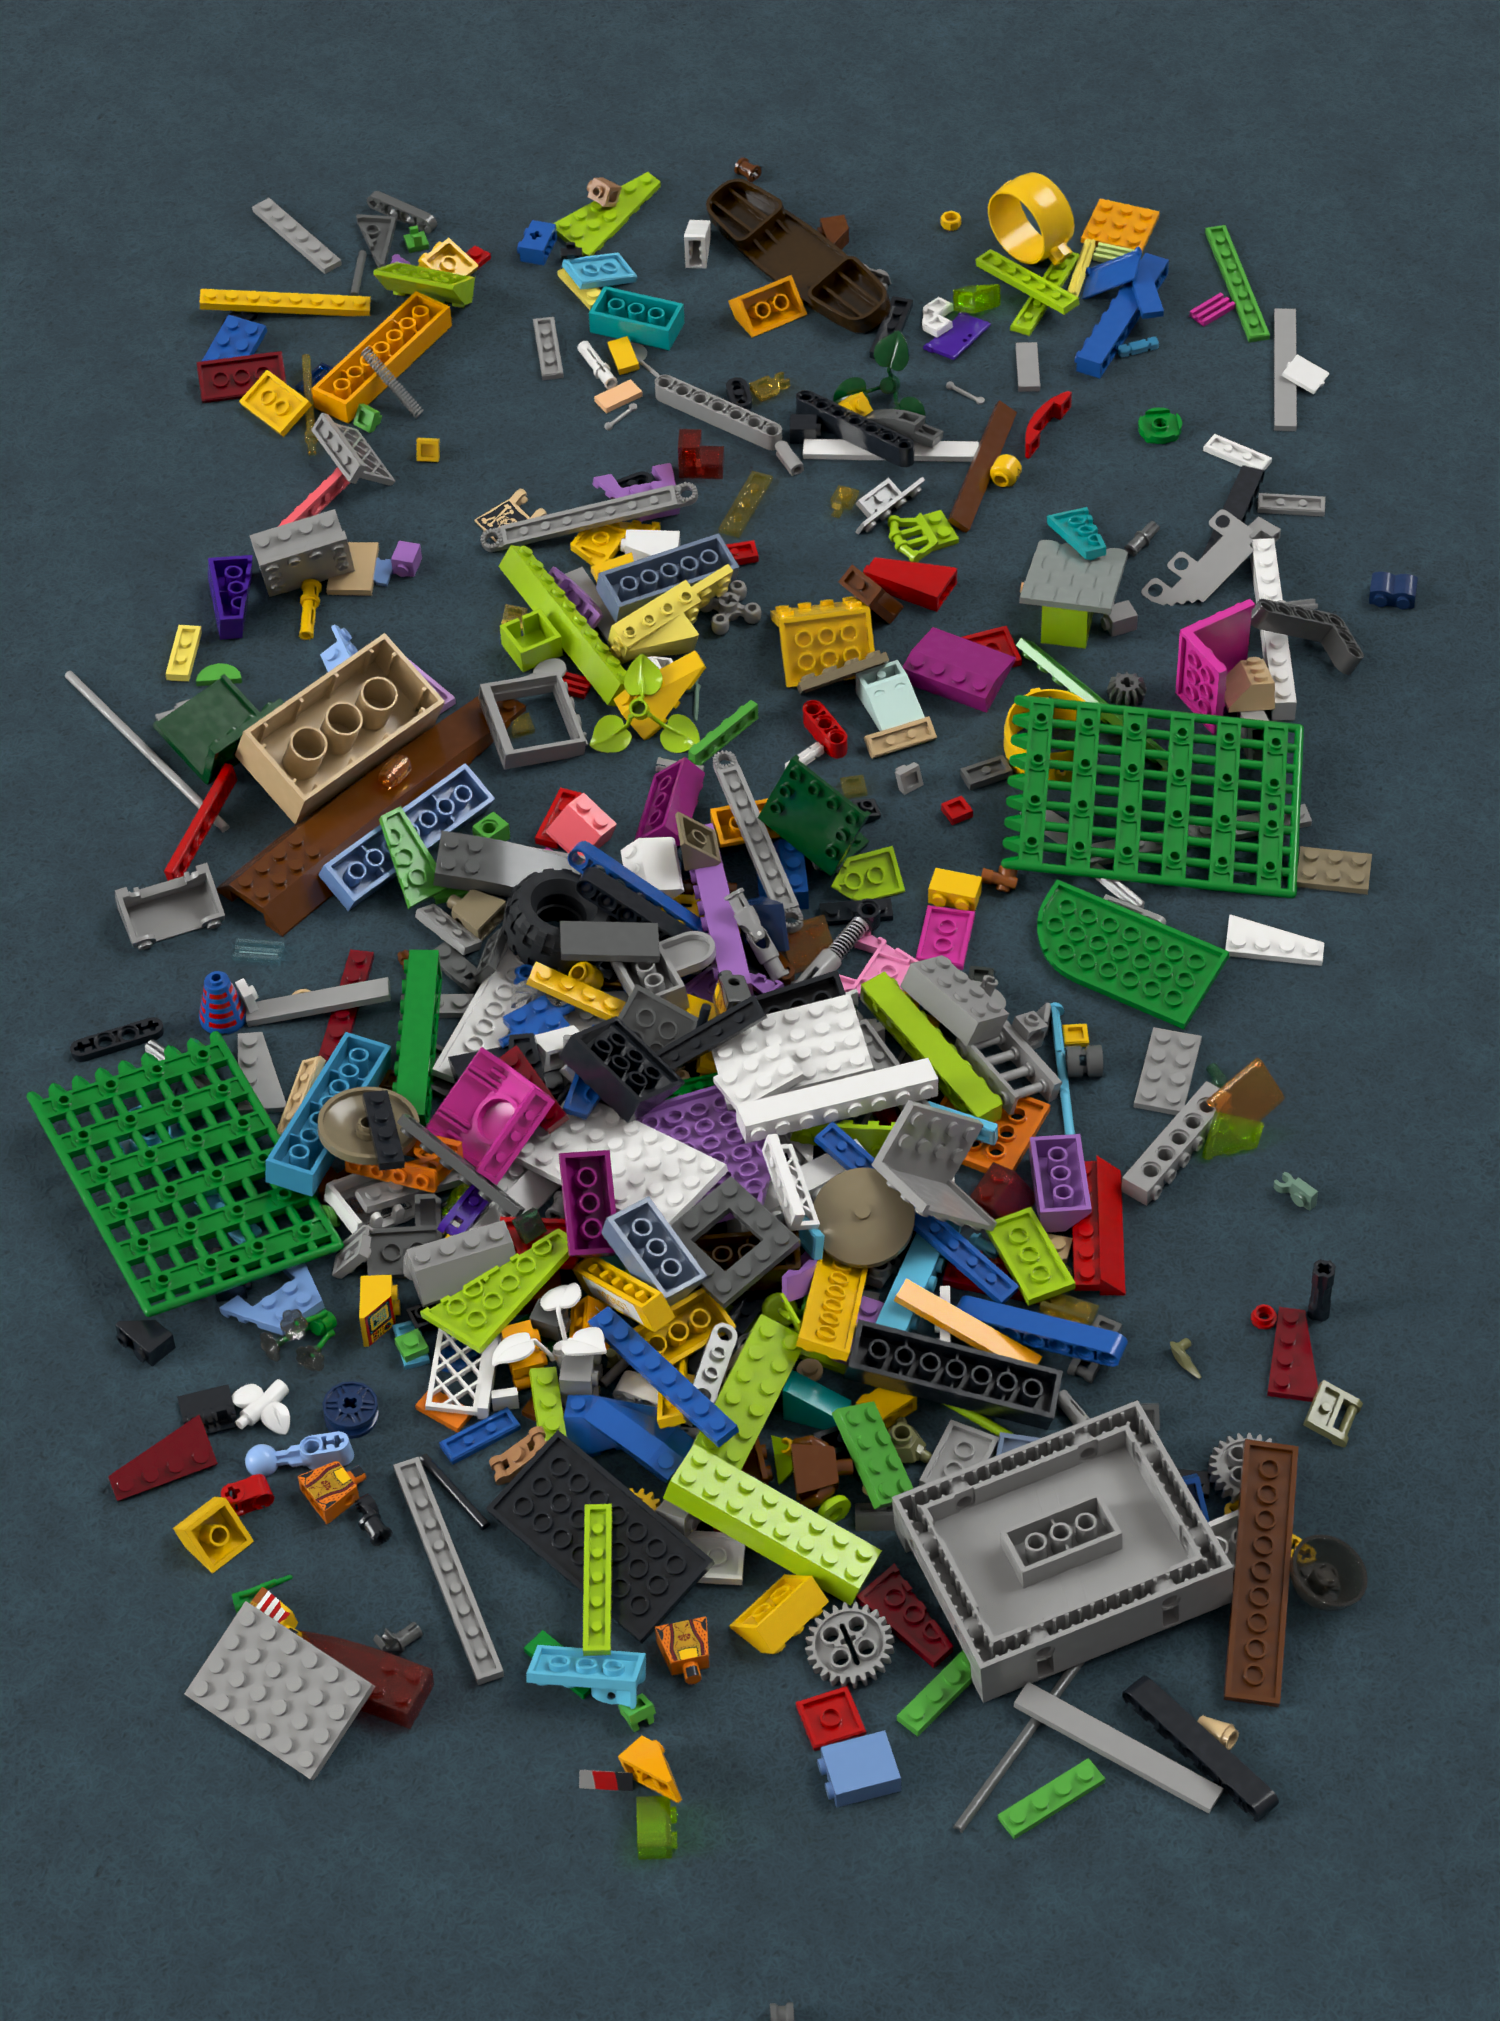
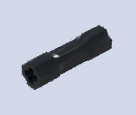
M1320 1259L1313 1266L1312 1289L1307 1312L1312 1321L1318 1320L1323 1322L1329 1318L1331 1292L1336 1266L1331 1260L1325 1261Z

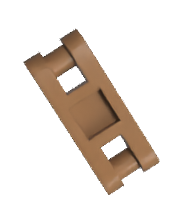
M536 1426L531 1428L526 1437L501 1455L493 1456L489 1460L491 1469L495 1470L494 1478L497 1485L509 1483L544 1446L547 1441L544 1439L546 1434L543 1427Z

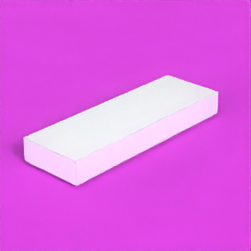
M1216 434L1211 437L1203 448V451L1241 467L1245 465L1265 471L1272 462L1271 457Z

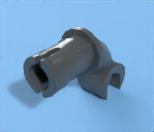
M411 1622L410 1625L396 1634L391 1633L385 1628V1633L382 1637L376 1634L373 1641L383 1652L399 1651L402 1653L406 1646L421 1638L423 1633L421 1628L417 1626V1623Z

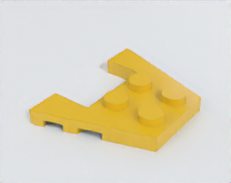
M633 520L631 523L618 522L580 531L570 544L571 551L594 566L614 558L621 548V539L626 537V529L661 530L659 522L652 521L651 525L641 524V521Z

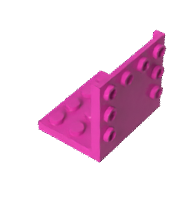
M1251 599L1237 603L1226 610L1219 611L1180 630L1175 693L1193 713L1223 716L1226 676L1241 660H1247L1251 614L1252 609L1255 608V603ZM1203 723L1211 734L1215 736L1217 725Z

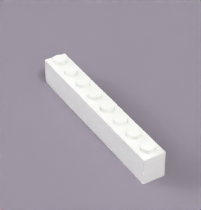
M929 1058L738 1104L736 1105V1122L745 1143L766 1139L768 1134L784 1135L831 1123L832 1121L835 1122L905 1105L908 1100L915 1102L938 1096V1077Z

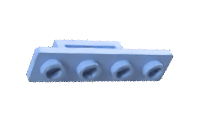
M335 624L331 628L337 642L320 654L328 672L358 652L350 641L352 639L350 633L345 628L340 629Z

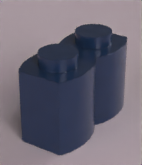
M1388 572L1372 573L1369 604H1375L1378 607L1393 606L1400 609L1414 608L1418 577L1410 574L1394 575Z

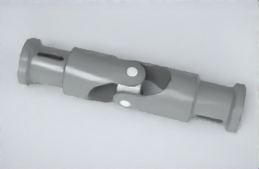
M742 887L725 896L724 900L728 901L733 909L736 922L742 931L746 933L747 941L760 965L765 967L770 977L769 980H778L787 975L789 971L783 967L778 958L780 954L764 927L761 926L759 916L753 905L750 906L745 898ZM763 937L766 942L765 949H761L755 944Z

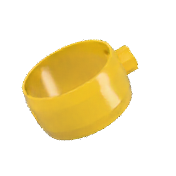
M1026 173L1006 182L990 198L988 218L992 231L1001 246L1013 258L1025 264H1035L1049 258L1054 265L1058 266L1072 254L1071 249L1067 246V243L1074 234L1072 210L1064 194L1050 179L1039 173ZM1020 201L1034 216L1042 235L1028 221Z
M1040 688L1030 689V692L1025 695L1086 702L1073 693L1057 689L1040 690ZM1014 703L1008 712L1004 725V751L1007 762L1016 774H1023L1025 770L1014 767L1009 763L1010 756L1026 753L1025 749L1017 747L1010 742L1011 737L1023 729L1015 725L1012 719L1016 714L1029 712V709ZM1054 708L1053 719L1076 721V710ZM1067 750L1050 753V759L1073 762L1074 751ZM1049 769L1048 780L1071 782L1072 771L1064 770V772H1060V770Z

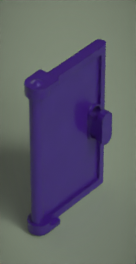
M962 310L952 321L953 328L938 338L934 337L923 346V349L930 353L934 352L955 360L991 324L970 316L969 312Z

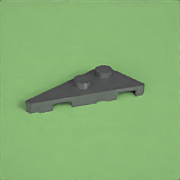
M357 214V224L377 267L386 266L397 224L396 217Z

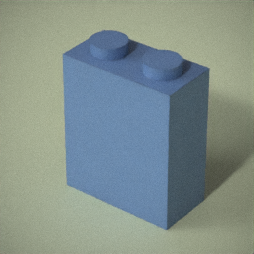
M885 1730L821 1747V1758L817 1759L818 1768L821 1776H827L828 1782L825 1783L828 1799L834 1798L836 1807L901 1791V1777Z

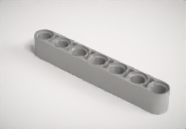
M660 375L655 379L656 399L664 404L768 450H776V442L782 441V427L774 421L670 375Z

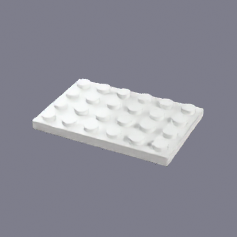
M850 994L766 1014L768 1018L711 1050L717 1074H720L777 1042L804 1075L803 1081L780 1094L874 1071ZM724 1096L728 1111L733 1110L734 1107Z

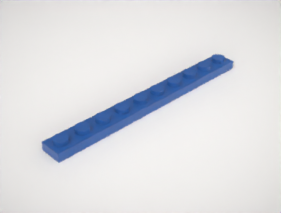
M833 1121L815 1136L814 1142L844 1169L874 1168L872 1163L875 1158ZM915 1211L914 1231L993 1301L1004 1304L1018 1291L1019 1285L951 1225L931 1215L923 1217Z

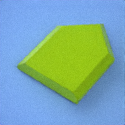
M893 846L848 857L831 885V888L854 901L866 898L880 899L906 892Z

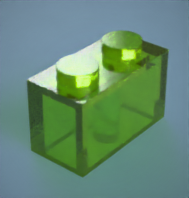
M665 1796L637 1797L638 1860L671 1859L672 1849H678L677 1831H672V1823H677V1806H671V1799Z

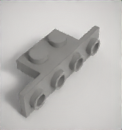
M889 477L857 501L856 505L866 515L867 519L861 523L855 532L860 534L865 530L868 533L877 525L876 521L878 519L884 521L891 515V509L895 507L898 510L907 502V497L911 496V498H914L922 491L920 486L925 479L921 477L903 492L897 488Z

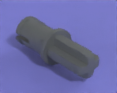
M1151 521L1141 531H1137L1134 534V538L1125 545V551L1132 556H1136L1145 545L1148 546L1150 544V539L1160 529L1159 525L1155 521Z

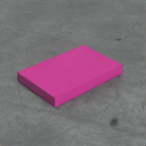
M928 905L916 960L922 961L943 955L956 968L963 970L975 911Z

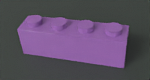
M1080 1134L1030 1137L1029 1159L1038 1219L1046 1232L1066 1231L1092 1213Z

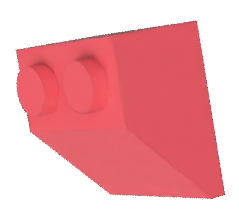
M582 793L563 809L546 829V833L567 853H570L574 846L581 841H587L599 849L611 839L617 823L585 793ZM577 852L578 855L584 856L583 853Z

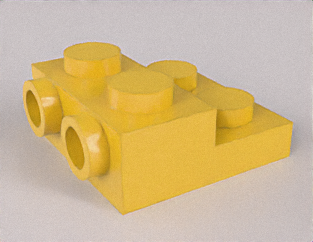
M447 238L444 242H438L430 253H424L418 260V266L466 276L473 274L479 266L450 238Z

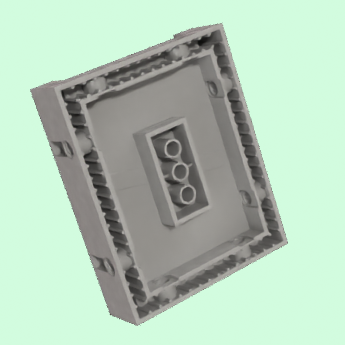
M1138 1400L892 1497L895 1532L905 1552L912 1551L948 1619L971 1664L972 1682L983 1703L1024 1687L1027 1682L1034 1683L1231 1603L1233 1595V1566Z

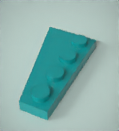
M1087 507L1047 516V524L1086 560H1095L1100 556L1106 555V545L1101 535L1098 534V528L1093 524V518L1089 515Z

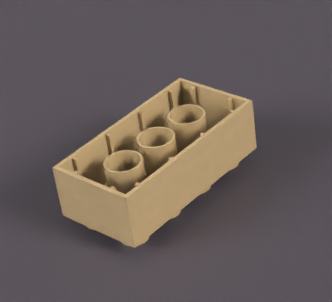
M384 633L243 731L235 756L292 822L297 824L433 727L445 701Z

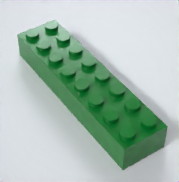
M409 950V959H404L406 979L402 980L404 1000L400 1001V1014L403 1015L402 1020H399L398 1034L401 1037L400 1041H397L396 1054L399 1055V1059L395 1061L394 1066L397 1082H393L392 1091L406 1098L414 1106L419 1116V1123L426 1127L431 1118L433 1095L431 1084L434 1083L432 1068L435 1065L442 971L439 950Z

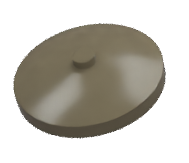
M357 1087L342 1091L331 1097L323 1105L318 1115V1136L323 1146L334 1156L344 1161L361 1165H378L362 1097L363 1092L388 1089ZM388 1090L403 1155H405L412 1149L417 1139L415 1137L411 1139L400 1131L402 1126L397 1121L402 1114H409L419 1122V1116L414 1106L406 1098Z
M854 1168L837 1174L821 1188L813 1204L820 1223L818 1229L825 1235L824 1252L835 1261L849 1267L872 1268L893 1260L905 1249L914 1231V1205L903 1200L900 1197L901 1193L886 1184L887 1180L874 1168Z

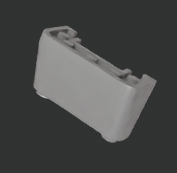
M207 863L197 865V871L192 872L191 875L188 871L184 873V876L143 889L135 887L132 893L128 892L127 887L115 890V902L134 948L145 950L152 947L154 942L200 928L208 927V929H214L222 925L221 922L225 919V913Z

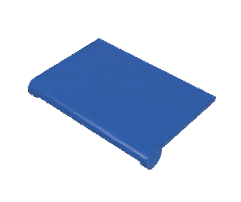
M1136 247L1132 252L1092 268L1087 267L1085 273L1088 277L1082 299L1090 298L1135 280L1142 256L1141 248Z

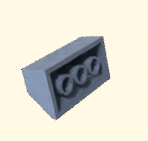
M649 1196L606 1218L601 1233L630 1274L662 1292L669 1306L687 1297L707 1278L705 1272Z

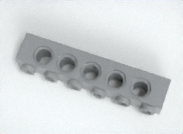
M1206 1081L1122 1177V1192L1146 1206L1152 1199L1157 1200L1162 1193V1187L1166 1183H1172L1180 1166L1184 1168L1188 1164L1194 1150L1198 1152L1204 1144L1205 1137L1208 1134L1213 1135L1215 1133L1218 1122L1222 1118H1228L1232 1111V1106H1230L1231 1094Z

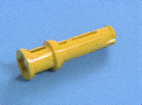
M307 579L302 582L303 595L300 597V604L303 609L299 637L302 640H311L314 637L316 608L320 605V598L318 596L322 588L321 583L315 579Z

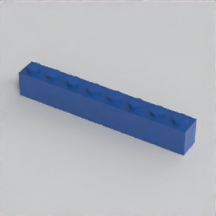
M1145 253L1140 260L1138 270L1150 269L1157 291L1168 275L1169 260ZM1130 282L1125 283L1124 286L1119 288L1117 297L1111 300L1107 312H1103L1100 323L1094 326L1090 338H1086L1082 350L1076 353L1075 363H1077V372L1101 378L1117 354L1118 346L1124 343L1141 317Z

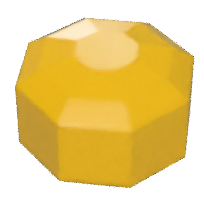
M954 211L944 212L941 216V226L943 229L949 231L957 230L961 226L960 214Z

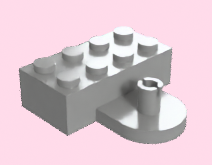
M689 931L659 942V962L610 961L611 967L628 997L636 984L684 1010L690 1006L685 985L680 977L701 973L705 967L714 961L716 947L713 938L707 933Z
M943 955L911 963L900 985L905 992L967 1046L998 1037L1009 1016V1013L1004 1009L1006 1006L1005 998L995 989L998 985V980L992 983L995 978L990 975H985L982 982L970 980L966 973L956 968Z

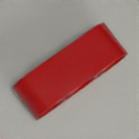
M810 700L804 703V726L816 741L824 746L825 752L830 757L838 759L844 757L848 750L847 733L821 702Z

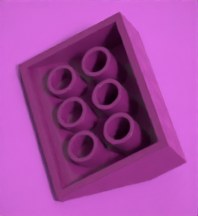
M932 627L912 649L903 665V669L908 675L912 686L987 712L1016 661V657Z

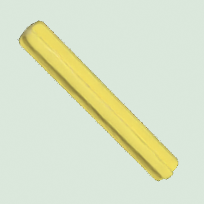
M1088 238L1085 240L1067 290L1077 297L1086 276L1085 271L1090 265L1096 248V241L1094 239L1090 240Z

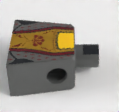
M723 970L718 974V982L713 995L716 1016L751 996L743 975H732L730 970Z

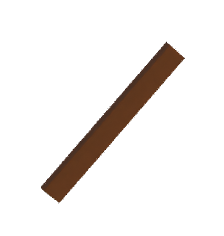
M1000 400L995 404L948 519L949 523L962 532L967 533L971 528L991 478L990 469L997 457L1000 456L1017 414L1016 411Z

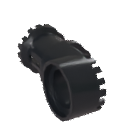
M367 1493L354 1502L356 1503L355 1506L358 1505L357 1510L360 1509L359 1513L363 1511L365 1514L359 1521L358 1526L362 1531L367 1532L373 1546H380V1543L383 1544V1541L387 1542L385 1539L389 1540V1537H392L393 1532L390 1527H386L383 1524L377 1504L371 1495Z

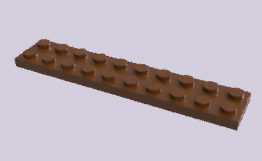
M1245 1439L1243 1443L1233 1571V1595L1231 1598L1223 1700L1279 1707L1299 1446Z

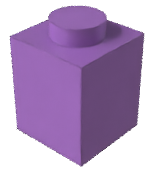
M404 541L398 542L391 558L393 574L401 577L415 576L422 560L420 544Z

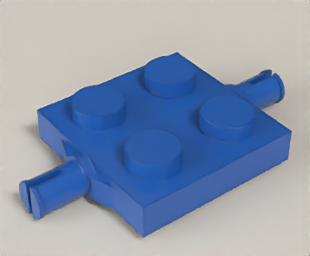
M543 995L503 1016V1023L510 1030V1034L498 1039L499 1044L502 1048L508 1046L509 1035L525 1033L538 1035L568 1027L570 1024L563 1016L575 1011V1007L567 1003L558 1008Z

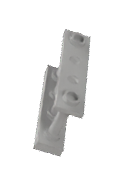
M1007 1020L999 1036L967 1046L957 1037L954 1046L963 1060H967L971 1064L973 1071L978 1077H982L986 1081L988 1088L994 1094L999 1095L1003 1102L1002 1107L1009 1115L1014 1113L1020 1098L1040 1093L1048 1102L1057 1099L1062 1081ZM992 1045H998L1003 1051L1002 1053L985 1058L979 1050ZM1011 1060L1017 1068L999 1074L993 1066ZM1025 1076L1032 1084L1014 1090L1007 1082Z

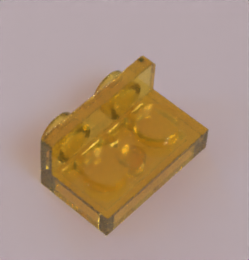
M1060 1294L1042 1301L1039 1313L1092 1326L1098 1313L1099 1305Z

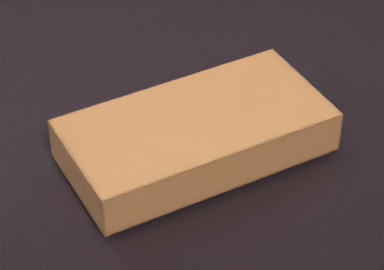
M630 379L594 396V399L602 410L608 413L642 397V391Z

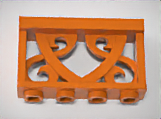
M436 1136L463 1158L462 1141ZM418 1139L412 1149L405 1154L414 1157L416 1160L405 1162V1168L379 1171L378 1165H361L345 1161V1170L348 1173L386 1182L391 1181L398 1185L432 1193L437 1191V1186L452 1171L445 1168L439 1162L441 1158L434 1152L431 1155L419 1146L421 1142Z

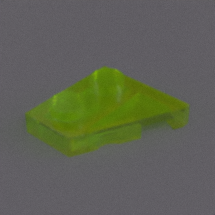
M1215 1111L1202 1157L1209 1160L1213 1159L1212 1157L1229 1155L1237 1153L1239 1150L1257 1148L1264 1123Z

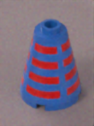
M221 971L211 972L204 980L199 1022L202 1028L209 1033L218 1031L220 1034H232L241 1029L246 1023V1006L228 975Z

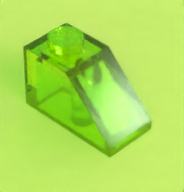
M972 285L954 289V311L974 314L1000 306V285Z

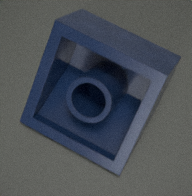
M763 896L747 900L750 906L753 905L759 916L761 926L766 930L777 951L790 950L783 903ZM740 928L743 949L754 953L747 941L746 933ZM764 937L755 943L761 949L766 947Z

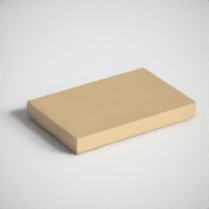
M348 542L355 571L328 578L327 595L372 596L379 544L378 542Z

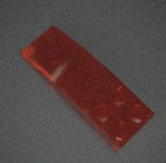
M298 1630L302 1633L304 1640L376 1686L360 1711L411 1729L434 1687L431 1668L360 1643Z

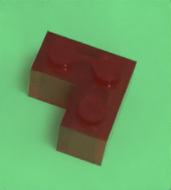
M680 429L678 439L679 478L723 479L725 463L724 446H702V430Z

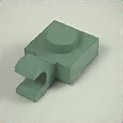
M1284 1172L1282 1180L1286 1183H1280L1278 1180L1274 1181V1189L1279 1193H1290V1197L1297 1206L1305 1207L1309 1211L1316 1206L1318 1191L1299 1177L1295 1180L1291 1174Z

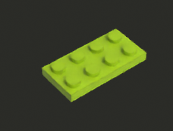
M1032 1207L995 1220L997 1224L993 1231L985 1230L1012 1279L1019 1285V1291L1028 1306L1075 1289V1281Z

